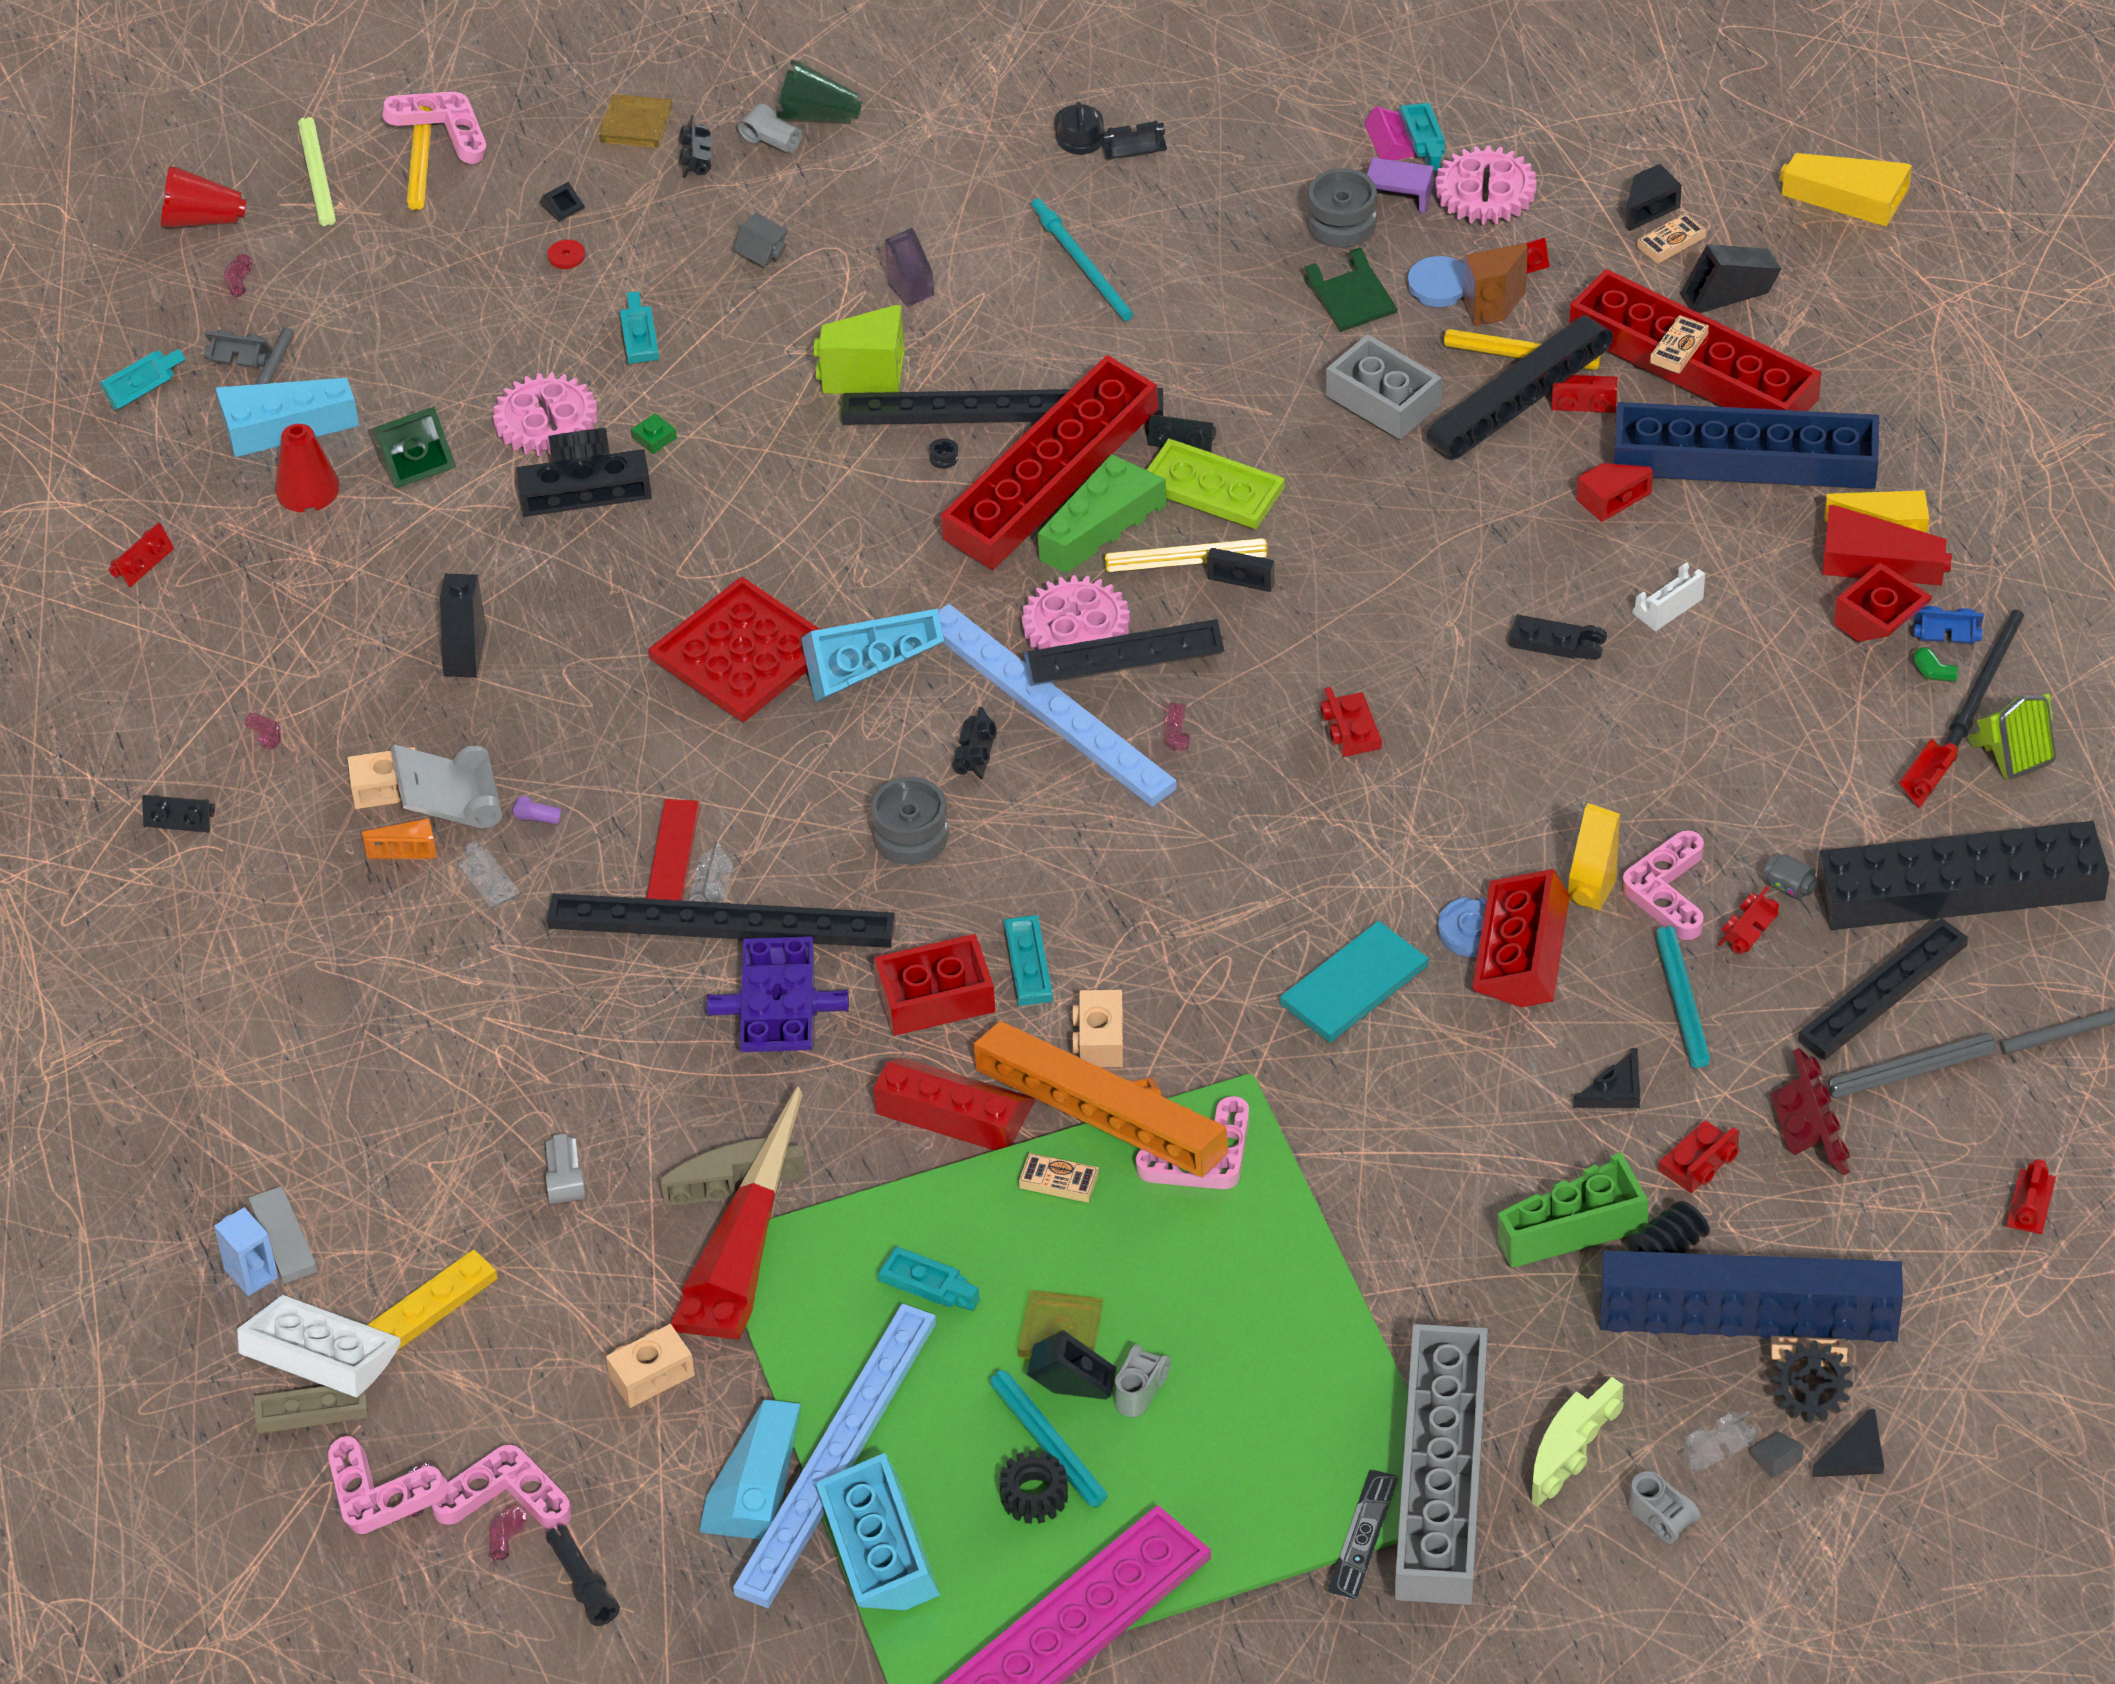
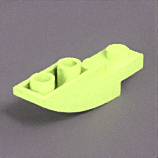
M1611 1377L1589 1399L1576 1391L1552 1420L1540 1444L1534 1465L1532 1504L1536 1507L1547 1498L1555 1497L1562 1488L1563 1482L1572 1474L1577 1475L1581 1472L1587 1462V1444L1593 1441L1600 1427L1608 1419L1610 1421L1614 1420L1622 1411L1624 1402H1622L1623 1384L1615 1378Z

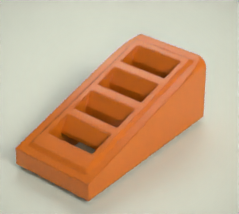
M429 818L362 831L367 859L437 858ZM374 842H381L382 845L375 846Z

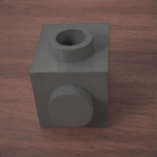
M756 212L742 225L733 249L748 257L752 262L766 267L773 259L779 260L787 246L784 243V239L788 230Z

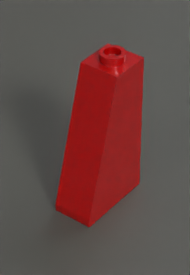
M1829 505L1822 575L1861 578L1877 564L1882 563L1911 583L1942 586L1944 572L1950 573L1952 553H1946L1947 539L1836 505Z

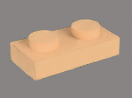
M1771 1336L1770 1342L1772 1359H1778V1361L1784 1363L1787 1361L1783 1356V1352L1788 1349L1793 1354H1796V1344L1799 1342L1804 1345L1805 1350L1809 1349L1813 1340L1817 1341L1818 1350L1821 1351L1830 1344L1832 1345L1831 1356L1835 1357L1840 1353L1844 1355L1841 1362H1847L1848 1347L1846 1339ZM1801 1360L1797 1361L1793 1365L1801 1364ZM1821 1360V1366L1830 1367L1826 1362Z

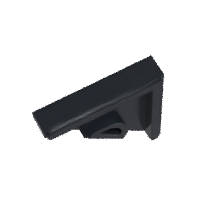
M1632 1048L1628 1056L1617 1065H1611L1593 1080L1591 1086L1582 1093L1575 1094L1573 1108H1640L1638 1048Z
M1869 1409L1814 1464L1813 1477L1883 1474L1884 1462L1875 1409Z

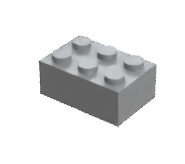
M1367 334L1326 368V396L1401 440L1441 406L1442 377Z

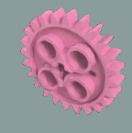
M1490 145L1486 146L1485 151H1480L1477 146H1474L1472 153L1462 149L1461 157L1451 154V161H1443V168H1438V176L1436 177V197L1440 199L1441 207L1448 206L1449 214L1458 211L1457 219L1459 220L1468 216L1469 223H1473L1477 218L1481 220L1482 225L1486 224L1487 219H1492L1495 224H1498L1500 217L1510 221L1511 213L1519 217L1521 216V209H1529V202H1534V194L1536 193V173L1531 171L1530 163L1524 164L1523 156L1514 159V151L1503 154V147H1499L1496 152H1493ZM1485 168L1490 169L1487 202L1482 201Z
M551 372L548 378L543 379L542 375L537 373L536 380L533 381L528 376H525L524 384L516 381L513 382L514 390L503 389L504 397H497L498 405L493 406L494 426L497 429L498 437H503L505 445L512 443L514 451L523 447L525 455L530 453L531 450H536L537 456H540L543 450H548L551 456L549 435L594 429L593 423H597L598 412L593 392H588L586 384L579 386L577 378L567 382L566 374H563L559 379H555L554 373ZM537 398L540 399L543 408L539 407V400ZM548 421H551L552 429L550 428Z
M1072 575L1071 582H1066L1062 577H1059V584L1056 586L1049 581L1046 582V591L1036 588V597L1029 596L1028 605L1023 606L1022 625L1025 639H1030L1031 648L1038 646V649L1129 633L1130 611L1128 610V602L1122 600L1121 592L1114 593L1112 584L1103 588L1102 579H1098L1092 584L1090 583L1089 576H1086L1082 582H1078L1075 575Z

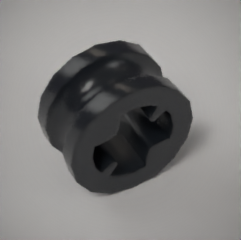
M946 438L933 441L930 445L931 464L939 469H947L954 466L958 462L959 447L957 443Z

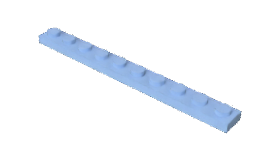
M947 604L938 611L944 636V642L942 643L1148 805L1153 807L1177 790V783L1173 777L1052 683L1031 686L1026 663L952 605Z
M902 1303L734 1585L735 1596L769 1609L825 1514L816 1482L853 1466L936 1325L935 1315Z

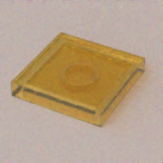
M612 94L599 133L600 142L660 148L673 108L672 99Z
M1030 1290L1018 1347V1357L1030 1358L1034 1344L1062 1330L1094 1351L1103 1311V1298Z

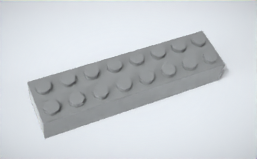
M1413 1324L1396 1561L1395 1600L1472 1605L1488 1328Z

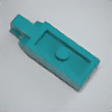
M1430 103L1400 105L1399 117L1414 153H1416L1417 157L1424 156L1425 165L1433 166V171L1438 170V168H1441V158L1445 154V138Z
M639 291L627 292L628 309H621L620 317L628 364L659 360L651 306L641 307Z
M179 348L166 356H163L160 350L154 351L101 381L99 384L114 410H117L170 380V377L174 375L171 367L185 360V357Z
M900 1247L894 1248L878 1272L880 1282L940 1305L952 1307L955 1304L957 1307L974 1311L980 1302L979 1287L969 1284L967 1279L960 1275V1270Z

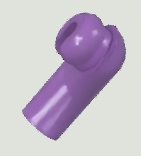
M527 796L518 797L512 808L514 815L519 820L541 821L558 825L561 808L534 803Z

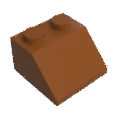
M1526 243L1464 255L1463 301L1474 326L1505 320L1525 295L1527 271Z

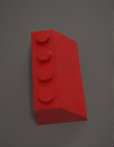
M1554 869L1490 881L1472 985L1476 992L1519 1007L1554 1002L1570 898L1568 891Z
M907 1058L888 1061L873 1087L877 1115L994 1151L1012 1146L1035 1102L1031 1096Z

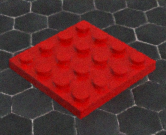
M741 576L648 649L651 660L744 723L808 672L801 638L811 631L821 629Z

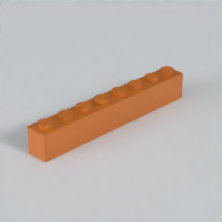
M999 1021L974 1043L976 1071L1201 1178L1228 1154L1226 1126L1166 1099L1160 1094L1151 1092L1130 1080L1117 1076L1102 1067L1085 1061L1074 1054L1053 1046L1047 1041L1036 1038L1019 1028Z

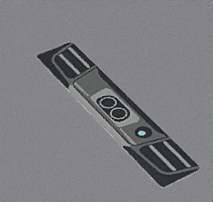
M1369 1470L1328 1589L1329 1593L1351 1599L1358 1598L1398 1476Z

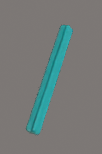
M1672 926L1660 927L1656 931V939L1692 1067L1696 1069L1700 1067L1705 1068L1710 1063V1054L1676 931Z
M1004 1370L997 1371L990 1378V1385L1042 1449L1049 1454L1050 1459L1055 1456L1059 1459V1466L1064 1465L1068 1481L1085 1502L1094 1508L1101 1506L1102 1502L1107 1499V1492L1009 1372Z

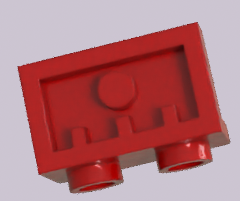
M1573 375L1563 383H1554L1552 410L1616 413L1618 377Z
M1331 687L1324 688V701L1319 702L1320 713L1323 721H1329L1331 742L1333 745L1338 744L1342 757L1382 749V739L1363 692L1335 698Z
M1704 1120L1659 1161L1658 1171L1692 1194L1700 1185H1707L1723 1164H1729L1736 1158L1740 1150L1738 1146L1740 1131L1732 1127L1724 1133Z

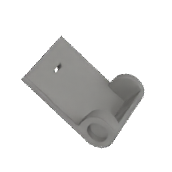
M395 744L392 746L391 752L404 809L476 828H488L500 822L502 819L501 805L489 752L481 746H468L451 760Z

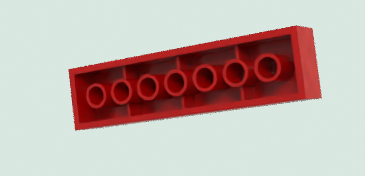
M1605 269L1570 304L1569 325L1579 317L1587 315L1612 331L1613 340L1607 351L1722 407L1809 411L1819 400L1821 371L1608 269ZM1679 315L1709 326L1708 335L1680 374L1650 363L1651 354Z
M1106 355L941 514L943 539L986 567L994 570L1086 481L1111 454L1126 442L1150 418V414L1153 415L1158 410L1157 384L1111 356Z

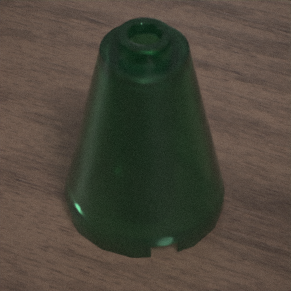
M791 60L790 64L795 69L794 71L787 70L778 102L781 104L783 112L776 111L778 119L851 124L853 118H859L863 101L858 100V93L798 60Z

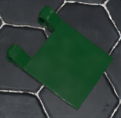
M1362 248L1350 251L1352 259L1349 260V266L1353 271L1325 281L1316 263L1305 266L1307 273L1304 275L1305 283L1314 290L1340 332L1397 313L1398 308L1369 266Z

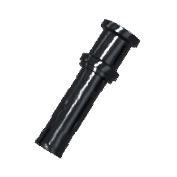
M557 1526L562 1535L561 1537L552 1528L547 1533L546 1540L551 1545L574 1584V1597L577 1602L584 1604L588 1611L587 1618L591 1625L602 1626L608 1624L620 1612L617 1600L610 1598L605 1590L606 1582L603 1577L592 1572L571 1537L567 1526Z

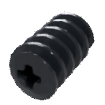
M1676 1201L1670 1209H1665L1660 1216L1654 1217L1649 1224H1645L1639 1229V1232H1634L1628 1238V1250L1634 1252L1685 1253L1689 1249V1244L1695 1246L1699 1242V1236L1707 1237L1710 1234V1228L1706 1219L1697 1208L1688 1202Z

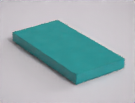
M1378 920L1280 996V1005L1331 1043L1429 966V958Z

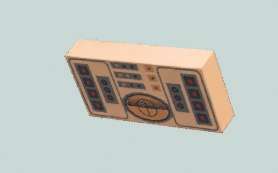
M1684 213L1639 238L1637 247L1655 263L1659 264L1706 238V229L1687 213Z
M1679 315L1651 354L1650 363L1680 374L1708 335L1709 326Z
M1029 1153L1019 1179V1188L1089 1203L1099 1176V1167Z

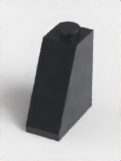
M1707 244L1680 294L1690 309L1703 313L1769 293L1782 268L1769 249Z
M445 573L440 595L443 674L445 677L477 678L487 630L478 575Z

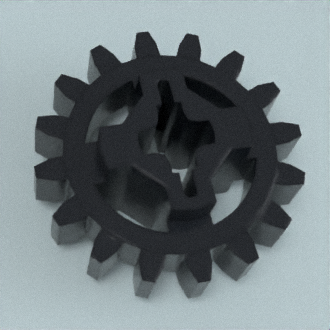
M1813 1340L1809 1349L1805 1350L1804 1345L1799 1342L1796 1344V1354H1793L1788 1349L1783 1352L1786 1363L1776 1361L1774 1367L1781 1373L1780 1375H1773L1770 1379V1382L1779 1384V1388L1772 1395L1773 1397H1783L1784 1401L1780 1406L1781 1410H1785L1788 1407L1794 1409L1792 1419H1797L1803 1413L1806 1414L1807 1423H1811L1814 1415L1818 1414L1819 1418L1824 1422L1828 1419L1827 1411L1829 1409L1836 1415L1840 1413L1841 1409L1837 1401L1844 1403L1849 1401L1850 1397L1843 1390L1853 1387L1852 1381L1844 1379V1376L1850 1373L1851 1367L1840 1366L1839 1363L1844 1357L1842 1353L1835 1357L1830 1355L1832 1345L1828 1344L1821 1351L1818 1350L1817 1341ZM1806 1358L1805 1367L1801 1371L1788 1372L1794 1363ZM1821 1360L1832 1368L1835 1375L1828 1374L1823 1369ZM1809 1373L1814 1374L1815 1380L1823 1383L1818 1384L1814 1391L1809 1390V1384L1801 1381L1805 1380ZM1789 1389H1794L1803 1398V1404L1791 1395ZM1835 1391L1834 1396L1828 1402L1818 1406L1821 1394Z

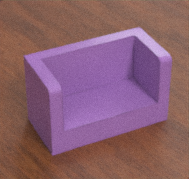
M1372 158L1367 175L1375 183L1376 190L1419 196V212L1426 213L1433 191V166Z

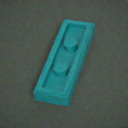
M1038 915L1004 919L1018 1006L1053 1002V992Z

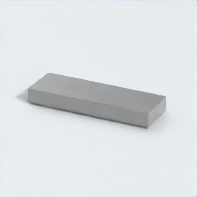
M283 1186L249 1197V1203L256 1221L269 1234L275 1265L283 1284L317 1273L315 1260Z

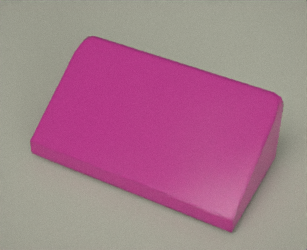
M1375 106L1365 120V127L1378 157L1394 161L1416 156L1399 117V112Z

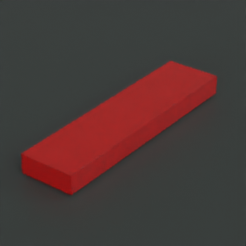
M665 799L647 899L683 901L700 810L698 800Z

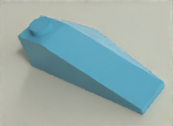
M763 1400L706 1496L700 1533L762 1540L782 1505L801 1404Z

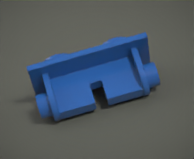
M1937 606L1923 607V609L1915 614L1914 637H1920V641L1944 642L1945 630L1951 631V643L1975 644V641H1982L1981 627L1984 613H1976L1975 610L1969 608H1961L1955 612L1943 611L1942 608Z

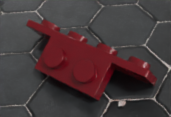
M1800 1048L1793 1050V1054L1801 1077L1770 1093L1788 1149L1796 1155L1823 1141L1829 1161L1843 1175L1851 1172L1847 1159L1851 1156L1846 1144L1839 1138L1837 1131L1841 1130L1840 1123L1836 1115L1829 1109L1828 1103L1832 1102V1099L1825 1085L1820 1082L1819 1076L1822 1075V1069L1813 1055L1808 1057Z

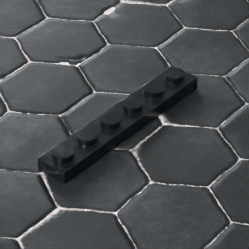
M1218 619L1037 649L1024 653L1030 684L1031 686L1217 655L1224 652Z
M1941 918L1799 1032L1798 1041L1825 1061L1967 946L1968 936Z

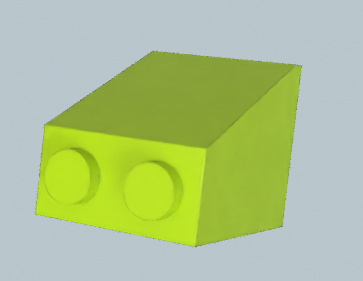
M893 305L822 325L820 338H815L814 357H820V361H817L816 379L822 380L823 393L843 394L900 391L905 354L902 306Z

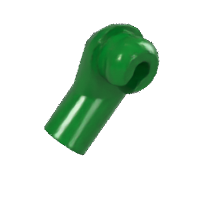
M1921 647L1916 650L1913 656L1914 663L1925 678L1956 682L1958 666L1941 664L1935 653L1928 647Z

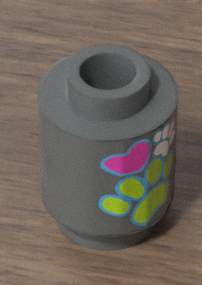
M1773 854L1763 872V877L1769 880L1770 885L1798 899L1803 898L1805 895L1809 896L1814 891L1818 882V878L1815 877V868L1787 854Z

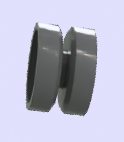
M1340 168L1323 172L1311 181L1308 189V224L1310 232L1317 240L1331 246L1348 247L1360 244L1374 234L1377 225V190L1375 183L1368 175L1358 170Z
M903 777L886 783L875 793L871 804L873 837L877 850L886 859L898 864L914 865L927 862L941 853L947 845L949 835L946 818L947 804L943 791L935 783L923 778Z

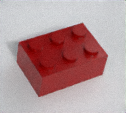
M976 934L874 957L876 985L893 1036L996 1012L994 985Z

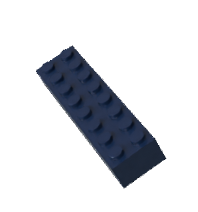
M1629 402L1617 403L1614 464L1650 467L1653 470V478L1876 489L1879 461V415Z
M1603 1250L1600 1330L1618 1333L1635 1331L1653 1334H1714L1728 1337L1741 1335L1761 1336L1763 1338H1771V1336L1846 1339V1341L1872 1340L1874 1342L1898 1340L1903 1302L1902 1261Z

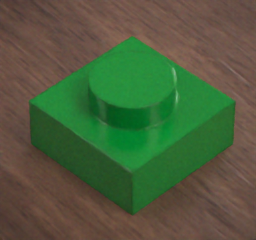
M656 413L631 428L632 438L652 454L677 439L676 429Z

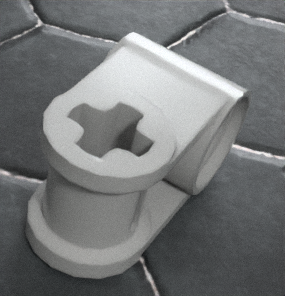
M1138 1344L1132 1347L1126 1362L1115 1379V1405L1120 1414L1127 1417H1138L1146 1412L1157 1391L1163 1386L1168 1377L1172 1363L1170 1356L1163 1355L1159 1357L1143 1351V1346Z
M1645 1471L1633 1478L1628 1505L1629 1510L1633 1516L1652 1529L1664 1542L1674 1544L1679 1539L1680 1532L1689 1524L1694 1525L1701 1519L1696 1505L1688 1497L1679 1493L1663 1480L1660 1475L1655 1472ZM1646 1494L1652 1497H1644L1642 1495Z

